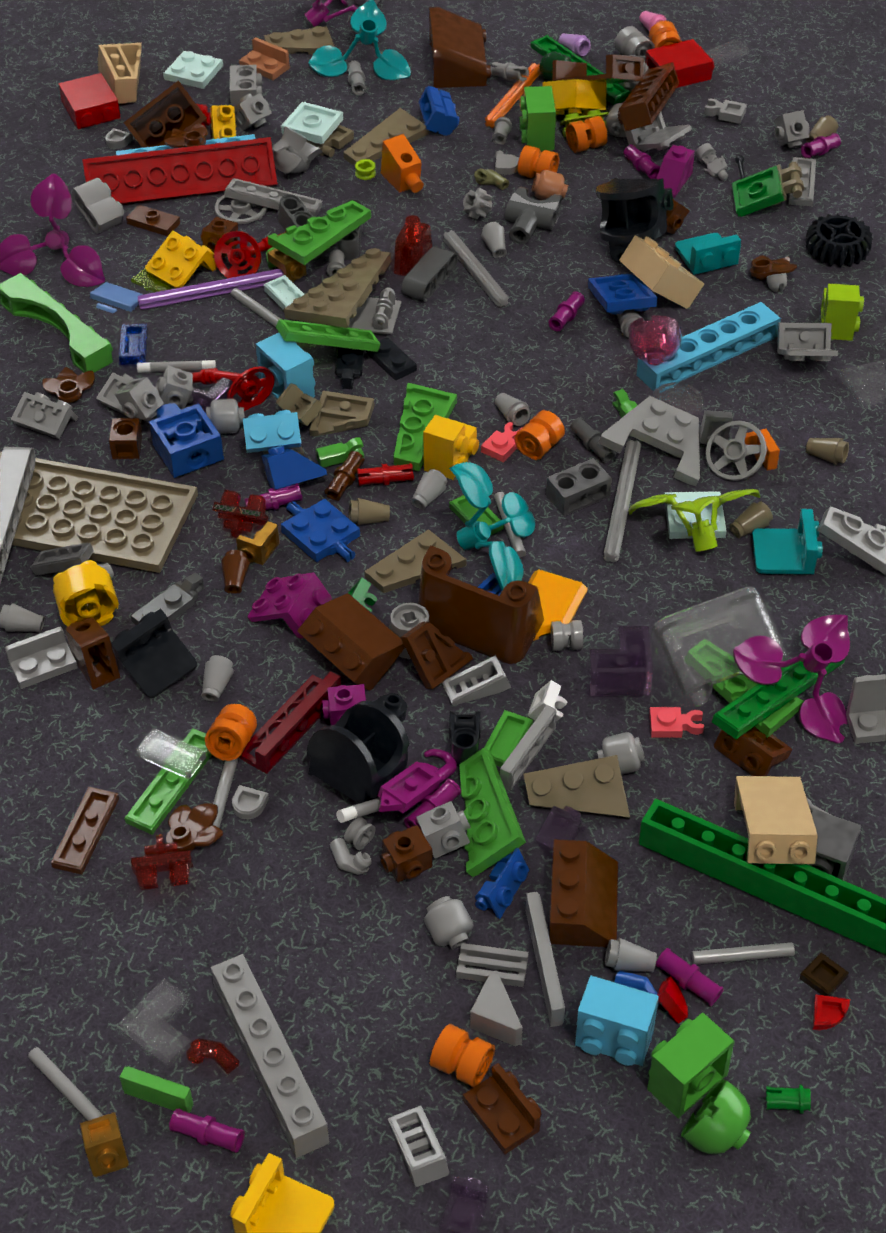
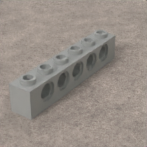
M238 955L212 966L211 971L215 990L295 1157H301L329 1144L326 1120L244 955Z

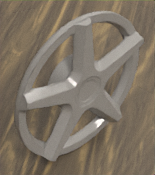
M225 194L216 201L214 206L215 214L218 218L237 222L238 224H247L260 220L268 207L263 206L262 210L257 213L251 209L256 204L236 199L231 201V205H220V202L227 198ZM219 210L233 211L231 217L228 218L224 216ZM242 214L251 216L246 219H238Z
M745 421L725 423L717 428L708 440L706 446L707 463L710 469L722 479L729 481L746 480L759 470L765 460L767 452L765 438L761 431L751 423ZM739 425L735 439L727 440L718 435L719 432L727 427ZM747 427L757 434L761 445L745 444ZM712 442L724 449V455L714 464L710 455ZM760 453L757 463L748 471L745 457ZM730 462H734L740 475H726L719 470Z

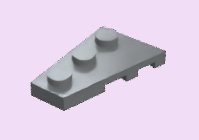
M830 506L825 511L817 531L886 575V527L880 524H876L874 527L863 523L860 517Z

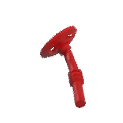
M231 231L224 234L217 241L214 249V260L218 270L227 278L256 273L261 264V252H267L272 247L268 244V236L262 238L261 242L257 243L251 235L243 231ZM233 237H240V240L233 241L229 245L225 244ZM240 244L239 248L232 249L234 245ZM222 253L227 254L228 260L232 264L230 269L225 266ZM245 261L248 262V263H247L246 265H244V266H239L240 263H242V262H245ZM250 265L252 266V269L247 273L238 274L239 270L247 269Z
M261 366L250 368L243 373L220 371L217 368L201 369L200 372L193 373V383L201 382L204 385L216 384L219 381L232 383L227 399H233V396L237 393L242 397V401L238 402V406L244 407V411L262 404L274 387L272 372L268 368ZM262 372L265 378L259 379L255 373Z

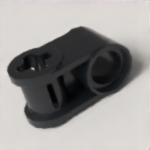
M450 711L449 739H451V756L456 761L458 767H460L459 764L479 751L480 711H476L475 714H456L455 711Z

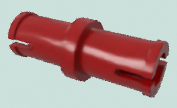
M386 463L381 464V467L358 468L359 486L377 483L389 485V482L414 480L412 463L388 466Z

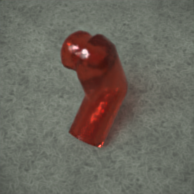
M198 1038L190 1043L191 1047L186 1052L187 1058L192 1063L201 1064L205 1057L211 1058L227 1074L237 1068L240 1063L236 1056L219 1041Z

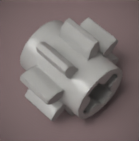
M477 188L476 192L470 190L463 200L464 212L469 213V217L478 219L479 216L486 217L492 209V196L488 195L487 191L481 188Z

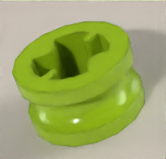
M369 159L357 161L355 164L356 177L361 180L374 178L376 175L375 162Z

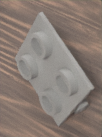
M385 288L381 291L380 298L368 297L362 307L356 308L357 314L354 318L349 319L350 325L348 328L371 330L372 333L392 335L402 301L395 299L393 289Z

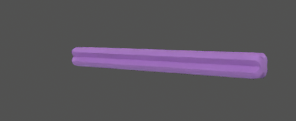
M274 269L138 296V304L141 310L228 294L231 293L233 288L244 291L264 287L265 283L284 275L281 269Z

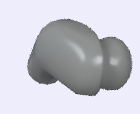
M337 838L330 843L331 851L339 869L356 875L364 874L369 870L372 860L366 852L363 855L361 852H358L356 855L350 854L343 838Z

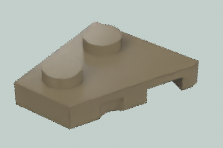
M323 391L319 401L324 406L318 412L315 420L312 421L309 430L310 436L332 434L368 426L375 406L374 398Z

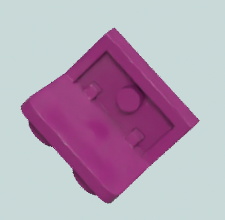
M314 572L295 574L282 578L275 577L266 584V589L260 598L253 603L248 618L251 622L283 618L296 637L302 639L304 637L297 630L316 607L331 601L332 596Z

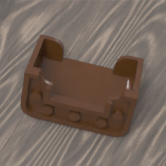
M429 7L430 46H432L434 88L487 86V78H491V65H486L484 49L486 29H482L479 23L440 7Z
M430 545L422 561L418 604L425 607L428 611L429 622L439 629L443 636H448L459 645L489 657L496 655L497 659L504 663L516 664L522 661L544 622L538 587L517 580L508 583L500 596L448 576L452 568L450 555L444 550Z

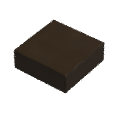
M821 952L800 974L799 979L819 994L831 996L848 978L849 972Z

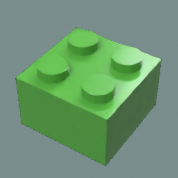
M552 86L524 87V96H520L522 116H519V128L521 130V142L540 148L541 151L554 150L556 110Z
M703 1012L693 1021L691 1019L686 1020L681 1024L676 1035L670 1041L664 1040L660 1042L652 1051L647 1090L679 1119L728 1075L734 1040Z

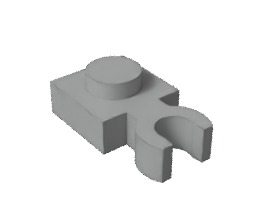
M708 99V105H705L704 114L707 116L718 115V120L740 124L746 113L747 104L730 100L720 103L716 99Z

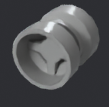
M572 620L569 624H563L561 621L551 622L552 651H562L565 647H571L573 650L583 649V626L581 620Z

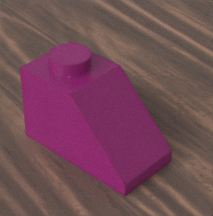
M672 145L663 158L657 179L663 178L664 188H672L673 198L676 197L693 172L695 151L684 146Z

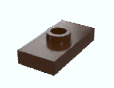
M138 205L126 217L128 225L164 236H169L172 230L174 231L180 224V217L142 205Z

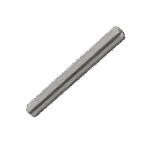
M453 230L445 232L443 241L452 252L457 253L460 262L496 306L500 308L508 305V295Z

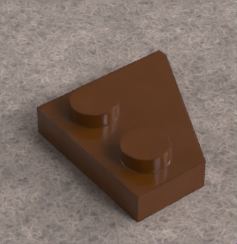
M421 622L400 637L426 689H434L473 659L469 652H463L455 646V642L448 636H443L439 629L430 622Z

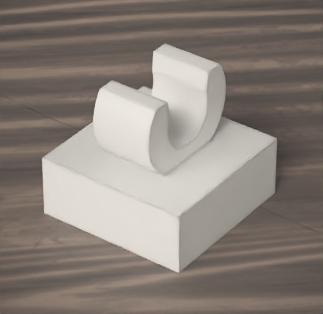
M550 680L537 691L528 717L536 720L546 705L556 709V721L563 717V713L557 710L567 705V701L563 697L558 696L561 686Z

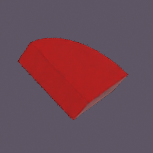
M670 976L661 982L657 994L659 996L658 1001L675 1022L679 1024L688 1018V1008L681 990Z
M815 994L813 1030L829 1029L839 1024L848 1012L850 999Z

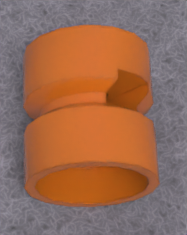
M659 21L649 31V39L654 43L655 48L682 42L675 25L670 21Z
M600 116L587 118L584 122L581 120L572 122L566 126V140L574 153L586 151L589 147L592 149L601 147L607 143L606 125Z
M526 145L519 157L518 174L533 178L544 169L557 173L559 154L549 150L541 152L540 148Z
M542 410L517 432L515 443L523 455L533 460H539L563 438L565 428L558 416L550 411Z
M229 704L221 709L205 736V745L208 751L214 757L221 760L231 761L237 759L244 751L257 728V719L254 713L241 704Z
M448 1024L440 1033L430 1056V1066L446 1074L456 1072L458 1080L474 1088L481 1083L489 1070L495 1054V1045L479 1037L470 1040L467 1031L453 1024Z

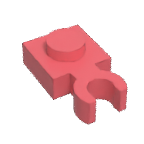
M508 422L505 425L503 433L496 430L481 445V452L504 463L517 449L515 435L518 431H512L513 422Z
M650 707L651 738H682L683 731H688L694 735L702 734L704 731V724L693 723V721H702L703 711L692 710L687 714H681V707Z

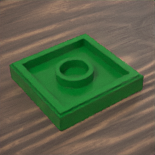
M777 166L732 183L735 208L738 216H745L784 201L780 173Z

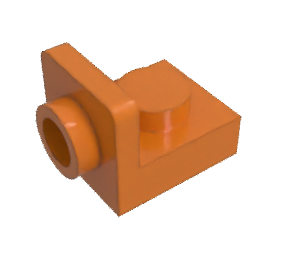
M762 429L760 431L765 438L767 446L763 465L768 471L777 468L780 449L768 430ZM754 431L746 433V445H761ZM760 453L755 454V458L758 461Z

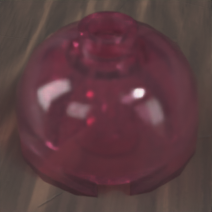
M655 315L651 316L650 321L644 322L642 317L632 322L629 327L631 350L636 357L650 365H660L674 357L681 346L682 328H679L678 322L670 317Z

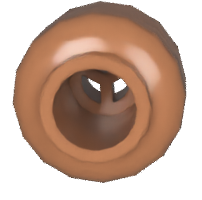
M544 169L540 174H536L531 191L535 192V198L538 200H545L553 194L561 195L564 199L568 185L564 184L565 178L562 174Z

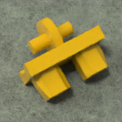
M212 105L210 108L212 138L235 137L234 106Z

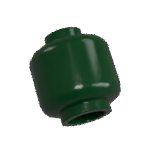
M555 51L544 55L539 66L542 77L545 80L553 81V60L572 62L569 56Z

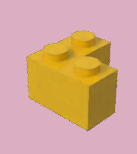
M580 79L543 82V86H552L556 115H565V111H568V114H582L583 111V115H587V112L592 110H606L607 82Z
M435 415L423 431L424 471L428 472L430 469L440 471L446 478L454 480L456 476L449 468L459 463L468 462L469 456L475 455L478 450L477 427Z

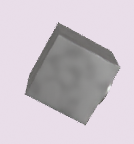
M813 809L812 818L818 834L815 864L807 865L844 880L855 852L861 825Z

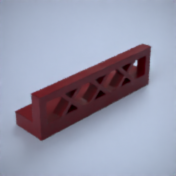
M330 671L322 680L312 674L250 739L238 758L268 774L323 715L322 700H328L327 687L341 686L340 676ZM315 685L316 687L307 695V692ZM292 708H295V709L288 715V712H289ZM274 727H277V728L269 735V732H270ZM255 747H258L255 750V757L249 754Z

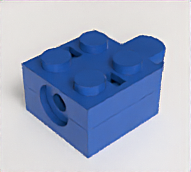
M199 403L182 410L177 404H164L157 410V418L149 421L153 446L174 478L224 460L221 435Z

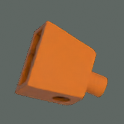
M401 134L384 140L381 174L398 192L411 189L413 193L419 192L424 186L420 179L422 163L405 135Z

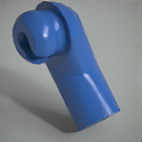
M618 971L616 974L615 983L651 994H658L645 976L624 971Z

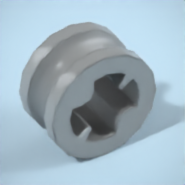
M358 817L348 826L344 840L349 844L353 843V847L357 850H361L373 839L376 831L375 826L371 823L367 824L364 818Z

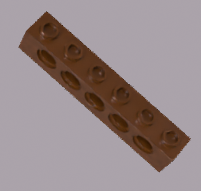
M673 62L648 69L643 75V81L637 83L620 106L618 120L621 125H624L625 131L651 125L679 85Z

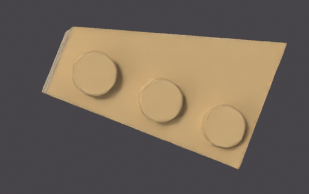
M142 43L98 45V70L102 73L119 104L136 102Z
M635 235L619 261L652 291L684 308H689L704 286V283L683 268L679 261L670 257V254L659 247L656 241L647 236L645 239H642Z

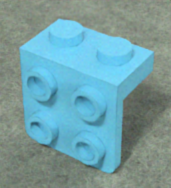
M282 410L276 412L275 415L264 416V414L258 413L249 415L248 418H243L247 453L268 451L269 448L284 445V448L301 447L297 412L291 413L289 410Z

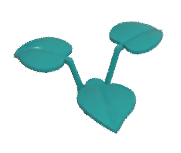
M369 0L362 4L351 16L350 25L358 34H356L345 55L342 56L338 48L326 45L318 48L308 62L311 69L321 76H340L347 71V63L344 60L348 58L360 40L365 45L374 43L378 59L374 61L373 69L379 78L397 80L407 79L411 75L409 64L399 52L386 49L381 55L379 51L378 38L376 36L385 31L387 22L374 0Z
M463 462L450 467L449 469L456 476L468 502L473 507L479 509L469 521L465 522L466 527L457 531V541L464 550H470L474 547L476 549L489 547L490 560L502 591L508 583L522 580L524 574L523 565L517 552L512 547H505L503 541H486L491 535V530L509 522L516 536L527 537L535 529V518L529 510L526 501L519 494L509 492L502 498V509L507 518L489 526L485 522L477 521L491 504V499L488 497L493 492L491 480L485 470L474 463Z

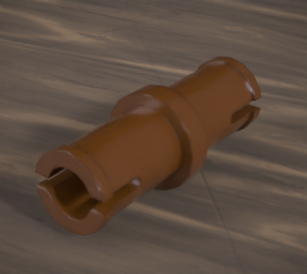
M351 451L342 466L337 467L333 480L324 491L325 494H328L327 498L339 501L348 485L353 484L356 479L357 469L365 462L362 454Z

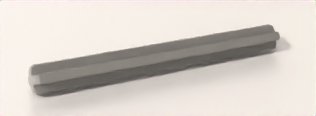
M629 440L626 443L603 558L607 562L615 563L619 560L641 450V443L638 440Z

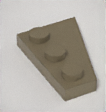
M316 26L312 29H295L291 32H274L264 35V41L288 50L289 54L308 52V55H313L322 46H334L328 28Z
M428 529L365 570L364 574L370 583L381 592L386 593L416 583V580L421 579L422 561L430 545L444 550L450 555L452 568L456 567L459 569L467 566V559Z
M617 755L523 774L530 806L630 818Z

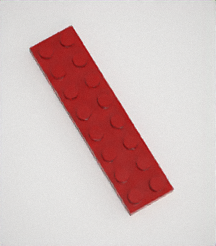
M271 137L82 159L85 181L88 182L98 177L109 186L111 197L121 204L225 192V188L233 178L263 186L277 185Z

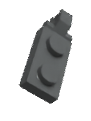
M195 572L186 577L183 582H176V584L170 586L132 614V623L135 625L139 624L143 616L150 612L155 613L159 609H162L171 623L195 605L194 602L199 597L198 593L205 589L203 577Z

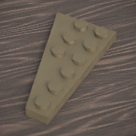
M377 248L367 250L361 257L353 259L352 263L339 269L336 274L324 279L318 286L309 289L308 293L294 299L293 303L284 308L285 318L348 328L350 325L349 319L354 318L357 314L356 308L362 307L373 290L372 285L378 283V276L384 274L392 262L390 252H383Z

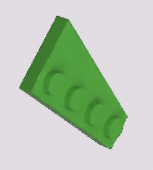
M412 383L407 384L403 415L400 420V430L394 452V465L412 463V470L420 471L424 464L423 431L435 415L449 418L457 403V394Z

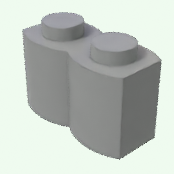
M98 177L73 188L72 199L76 207L85 216L91 229L97 234L122 223L124 209L121 203L116 202L111 197L109 186Z

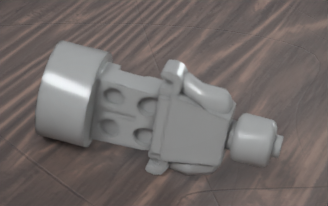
M705 143L696 150L695 156L702 164L705 163L707 165V169L704 168L705 172L712 177H719L721 181H726L728 173L725 171L727 164L724 157L721 156V159L717 158L716 151L711 144Z

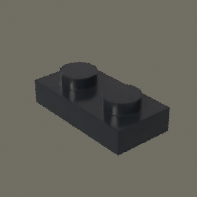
M388 337L379 341L380 347L378 352L366 350V354L395 381L417 371V364Z

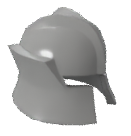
M284 126L282 138L272 146L274 150V164L284 174H295L302 171L306 173L311 161L322 153L319 147L308 143L306 137Z

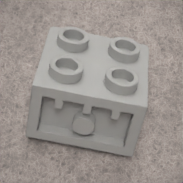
M886 674L864 675L854 678L846 716L855 744L886 741Z

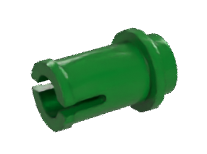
M799 1084V1088L766 1086V1110H799V1114H803L804 1110L810 1111L811 1090L810 1088H803V1084Z

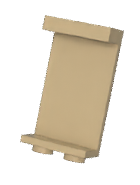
M736 776L734 805L735 810H743L749 836L747 862L763 864H815L818 834L801 778Z

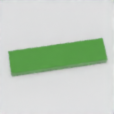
M283 319L278 320L276 326L284 341L378 352L380 342L371 330Z
M192 728L125 816L126 824L151 835L154 834L212 756L205 745L206 733Z

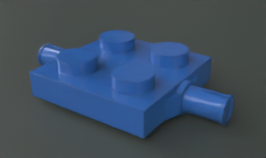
M326 499L307 509H303L295 501L288 503L286 509L294 516L281 523V532L315 562L335 553H338L347 562H350V559H354L355 552L348 548L347 545L360 537V528Z

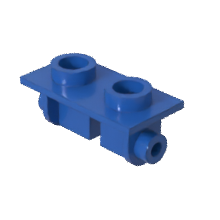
M515 848L512 854H508L497 862L489 875L490 879L495 882L485 881L475 896L477 908L483 911L487 910V908H492L499 919H501L507 907L512 903L515 893L521 883L525 881L529 872V868L519 848Z

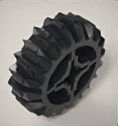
M837 213L836 216L827 214L826 218L819 216L818 220H814L807 230L805 243L808 254H813L814 260L820 259L821 264L829 262L830 267L833 264H838L841 268L843 264L851 267L852 263L859 265L861 260H866L872 248L873 237L870 227L864 225V221H857V217L850 218L848 215L840 216Z

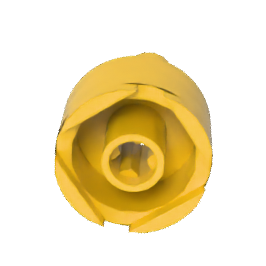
M84 561L80 565L70 567L64 572L56 574L53 578V593L61 620L66 626L89 617H93L100 626H104L114 617L113 612L116 608L118 609L119 602L110 574L106 569L98 566L95 561Z

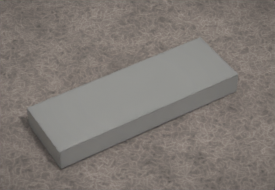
M793 157L792 162H797L801 168L802 177L800 179L803 181L804 190L800 198H795L793 193H790L789 204L813 206L816 159Z
M549 705L545 706L500 768V777L506 790H512L555 730L557 715L555 708Z

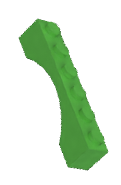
M19 273L0 283V305L14 316L41 320L60 330L69 341L73 364L83 373L91 370L95 373L113 362L111 343L106 338L103 339L91 326L88 327L76 314L73 315L62 303L54 300L47 291L39 288L32 279L29 280L22 273Z

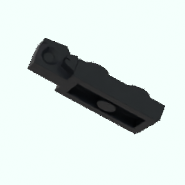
M338 347L336 376L342 377V389H353L354 377L362 376L365 350Z

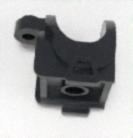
M614 178L596 187V196L601 199L602 204L600 237L602 240L609 242L610 256L615 262L622 264L619 260L635 235L642 239H645L646 236L655 239L667 231L666 212L667 210H673L674 206L672 188H664L663 178Z
M395 693L382 695L375 701H360L347 709L335 725L325 726L315 732L310 738L307 747V757L310 759L308 775L318 777L359 804L379 798L378 793L381 786L407 767L409 738L401 723L406 718L407 703L400 695Z

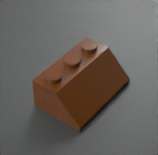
M178 80L123 123L141 147L145 148L167 145L164 140L172 138V129L190 131L195 124H201L207 118Z
M349 593L316 607L297 630L299 634L348 678L358 685L364 684L365 689L369 691L375 687L405 649L401 638Z
M554 839L550 942L556 945L607 947L610 939L617 940L618 861L588 841Z

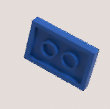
M633 273L588 278V288L603 308L611 314H621L624 310L632 309L635 311H646L649 307H657V296Z

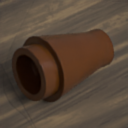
M230 550L225 553L221 560L225 582L224 590L227 593H241L250 561L245 552Z

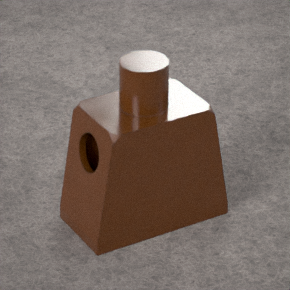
M93 617L73 622L65 629L71 652L93 690L121 678L110 637ZM93 655L98 656L100 659L99 663L95 666L92 663L95 661L92 657Z

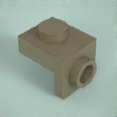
M290 383L276 400V404L282 410H289L291 413L297 412L298 422L305 426H308L310 422L315 420L318 412L324 406L318 399L303 393L293 383Z

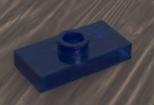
M147 323L121 325L120 365L146 363Z

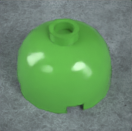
M723 1079L702 1100L704 1104L696 1115H694V1112L692 1113L681 1132V1136L693 1147L701 1152L712 1155L724 1153L732 1146L738 1150L751 1134L746 1129L751 1119V1112L745 1096L732 1083Z

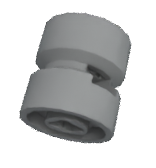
M634 26L623 28L615 39V48L622 55L644 57V62L646 50L655 48L654 43Z
M416 603L398 605L392 610L390 615L391 630L399 637L419 623L429 622L428 611L425 607ZM406 648L399 655L402 658L411 659Z

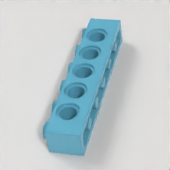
M759 302L639 356L636 376L656 393L778 337V322H780L781 318L765 304Z

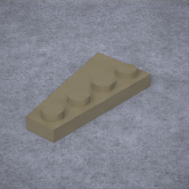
M399 108L343 152L344 159L353 166H355L357 161L363 159L375 161L382 157L384 140L404 134L409 143L428 135L429 130L426 129L425 124L402 108Z

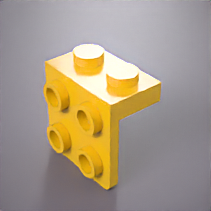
M172 230L147 263L145 269L149 274L170 286L180 288L186 284L199 265L212 272L216 270L217 266L212 250L204 245L200 246L190 237H184Z
M268 1153L263 1164L258 1163L253 1169L249 1179L250 1186L245 1195H240L234 1202L231 1217L235 1233H321L334 1210L335 1203L331 1196L285 1176L282 1159Z

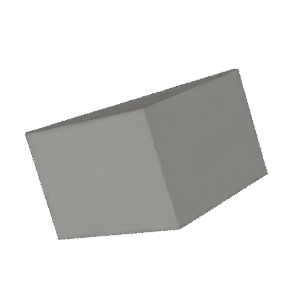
M495 970L490 972L470 1011V1028L513 1046H518L522 1044V1025L498 971Z

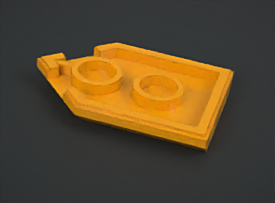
M540 569L534 571L528 583L538 587L544 622L534 640H538L539 636L551 633L552 621H561L563 624H569L572 621L588 590L582 582Z

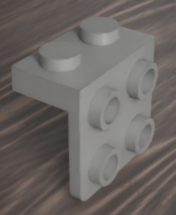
M660 112L651 125L625 131L629 145H635L641 152L657 148L660 151L670 147L671 142L685 138V134L691 130V126L666 127Z
M778 322L777 354L784 355V359L789 361H805V356H810V360L831 361V356H838V350L830 349L832 323Z

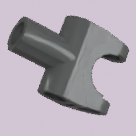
M519 187L511 196L505 211V220L514 222L509 233L510 238L515 243L525 245L531 239L536 228L552 231L559 217L562 201L561 195L553 194L545 200H534L528 197V188Z

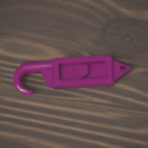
M430 749L424 752L425 757L436 756L441 758L446 764L438 769L433 765L416 761L381 786L378 797H380L378 811L398 810L404 813L425 798L426 795L436 790L440 783L453 775L457 769V763L451 754L441 749Z

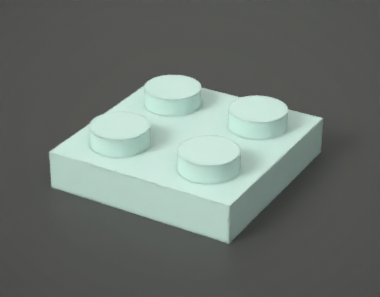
M183 51L163 73L164 80L172 82L179 80L181 84L204 89L223 67V60L212 56L196 54L192 51Z
M301 102L281 125V131L283 134L284 126L306 137L308 141L323 144L343 121V112Z
M720 491L665 492V494H676L675 500L677 503L694 501L701 497L721 495ZM712 503L706 506L700 513L702 520L709 519V524H711ZM665 504L669 539L692 538V536H688L687 529L676 510L671 509V504ZM722 505L717 509L716 524L718 530L714 531L716 538H726V525ZM682 511L692 527V523L696 522L695 514Z

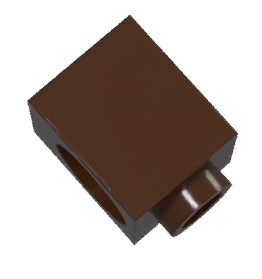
M112 418L109 437L112 459H139L142 443L139 418Z

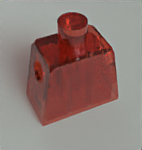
M411 215L406 217L405 224L396 238L394 274L406 276L432 247L431 227L429 224L421 223L418 216Z

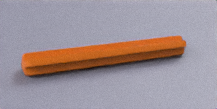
M532 63L528 67L529 76L522 75V77L527 79L525 81L517 80L486 116L485 125L487 127L494 128L495 121L500 117H504L520 96L523 95L524 87H529L540 75L539 64Z

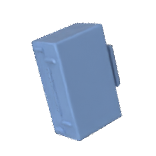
M108 282L103 283L90 292L91 299L130 312L138 305V296L143 295ZM97 303L96 308L110 313L117 311V309L101 303Z

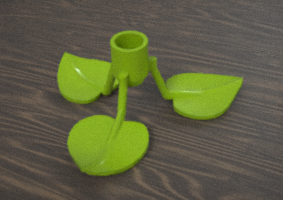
M757 489L737 490L719 496L701 497L694 501H684L681 503L676 502V494H661L634 503L630 506L628 512L632 514L639 507H647L659 503L671 504V509L676 510L687 529L688 536H692L695 551L699 552L718 547L714 531L718 530L716 520L719 506L745 495L760 498V493ZM712 503L711 524H709V519L702 520L700 513L706 506ZM682 511L695 514L696 522L692 523V527Z

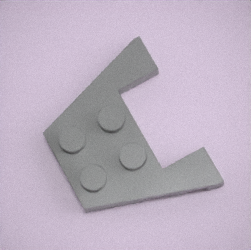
M649 396L602 433L598 444L618 453H621L628 437L632 436L681 458L673 477L689 485H697L700 479L698 417Z

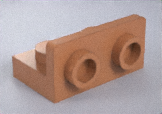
M256 37L252 39L253 51L239 60V65H256L257 73H261L263 77L275 80L290 69L288 50Z

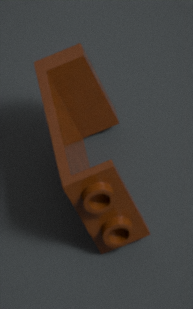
M616 54L606 55V74L587 76V63L553 60V81L580 79L607 82V84L643 81L644 57Z

